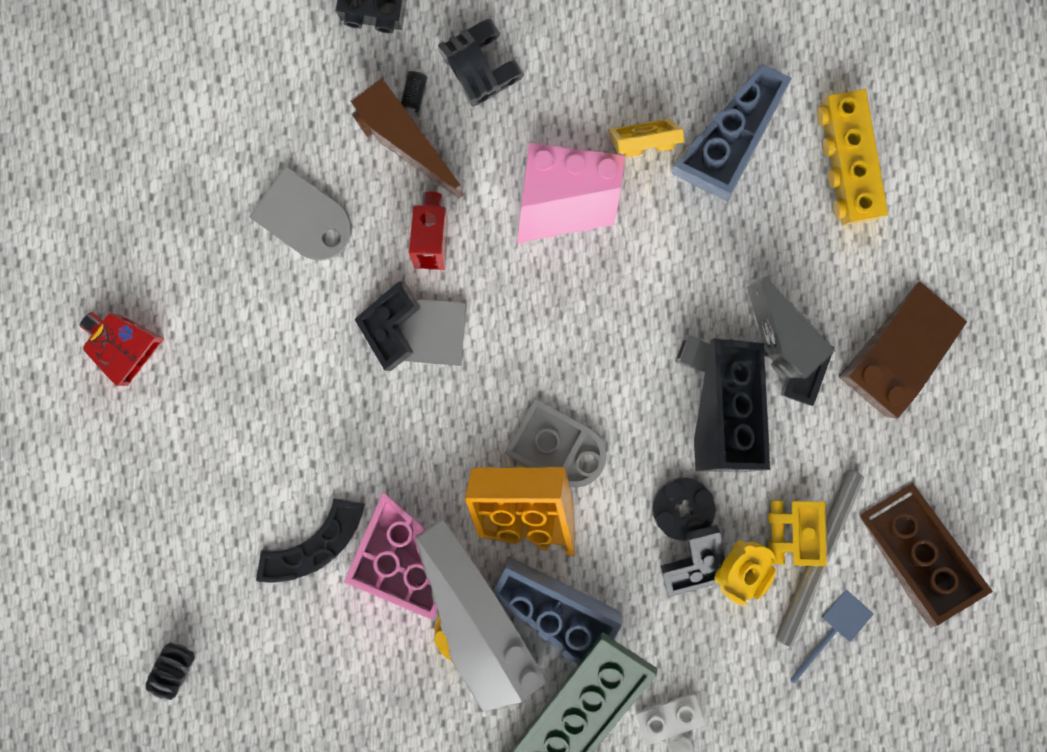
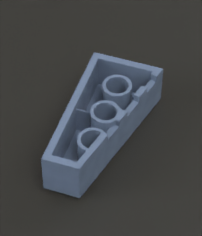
M762 64L735 94L730 103L718 113L707 129L696 138L683 156H680L673 164L672 174L728 202L785 95L792 78Z
M510 556L507 557L494 582L493 593L498 601L520 620L526 621L537 630L539 636L546 641L549 640L562 651L563 656L571 662L574 661L576 664L580 662L602 632L615 639L622 626L621 612Z

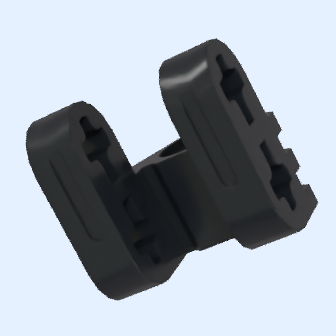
M486 19L468 30L464 29L460 31L458 36L450 37L446 43L438 44L440 54L446 64L451 67L472 107L481 104L524 77V73L516 60L509 61L495 70H491L481 48L492 43L500 36V32L492 19Z

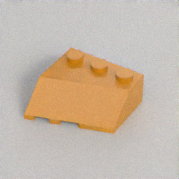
M471 468L465 501L478 537L517 544L521 541V538H525L537 544L536 549L547 551L550 543L565 546L564 554L575 556L574 503L565 468Z

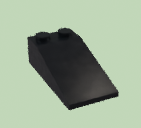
M717 338L710 339L694 435L695 471L753 472L771 470L764 343Z

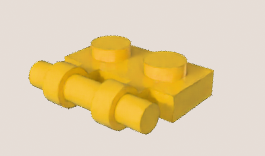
M770 500L771 513H768V523H771V541H768V549L774 553L776 559H772V564H785V552L793 553V565L827 567L826 501L793 500L792 513L783 512V500ZM784 524H792L793 541H784Z

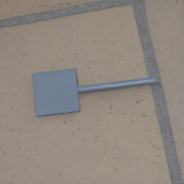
M847 589L822 616L833 628L790 678L792 683H795L837 632L851 642L874 615Z

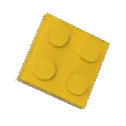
M670 118L608 129L610 143L619 154L624 153L626 157L643 154V149L654 147L657 151L671 150L675 148V144L684 142L683 129Z

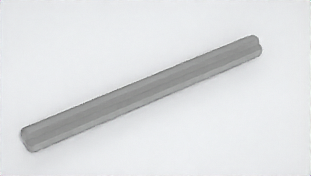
M852 470L846 471L826 517L828 563L864 480L863 475ZM826 566L805 567L776 635V640L779 643L789 647L794 645L826 570Z

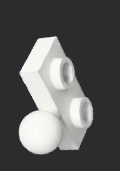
M695 693L635 713L646 745L670 738L668 752H693L691 741L683 737L682 733L706 725Z

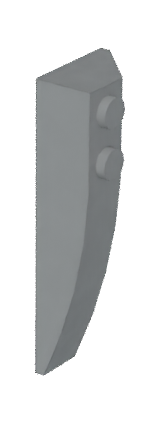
M440 519L417 535L415 540L425 574L429 578L433 591L431 594L441 618L440 624L450 650L448 651L451 661L483 711L521 703L547 681L484 577L446 522Z

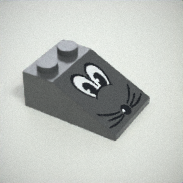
M767 277L755 281L747 287L767 355L773 361L771 363L772 368L783 378L786 376L789 378H807L835 349Z

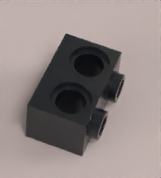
M337 0L336 13L340 21H344L343 24L348 27L360 29L363 27V24L375 26V30L388 34L394 33V29H403L407 0H364L363 4L358 8L349 7L352 0ZM387 3L395 5L394 10L390 13L380 12L381 7Z

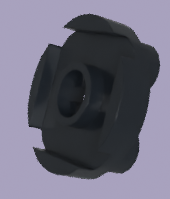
M678 477L668 481L657 490L652 501V514L656 525L665 535L675 540L687 541V532L709 527L715 518L716 506L713 494L702 483L692 478ZM683 500H687L688 506L692 508V512L686 513L684 518H679L680 513L675 510L676 504L682 505Z

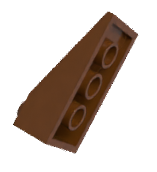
M383 78L350 101L356 110L351 115L367 137L373 134L379 143L455 197L460 199L464 196L460 183Z
M919 281L838 377L885 417L898 419L921 392L967 321Z
M913 483L859 515L909 599L930 628L942 624L993 592ZM911 492L912 495L872 520L869 519L872 515Z

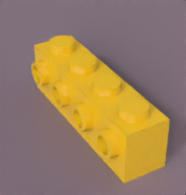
M866 89L828 95L820 102V107L817 109V119L820 126L824 125L826 134L822 146L824 155L830 157L832 169L828 171V181L830 187L835 188L837 200L833 204L835 217L841 219V225L844 226L888 216Z

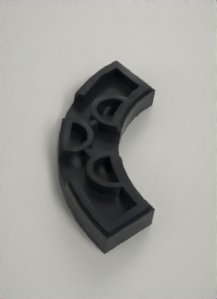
M334 498L328 517L311 538L287 549H262L256 582L276 583L292 581L326 566L339 555L354 536L363 516L365 503Z

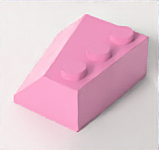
M529 143L517 244L614 225L622 186L625 156Z
M384 492L376 506L344 583L434 620L438 608L434 604L431 594L433 591L429 578L425 574L415 537L426 529Z

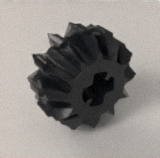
M171 642L166 644L147 677L145 683L146 690L152 693L153 696L161 699L164 698L170 701L174 699L184 684L195 660L194 652L181 644L177 645Z

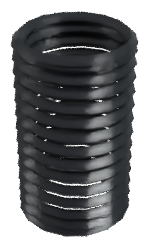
M416 71L407 72L404 93H402V101H400L405 109L409 107L415 109V113L420 112L421 101L428 79L425 74Z

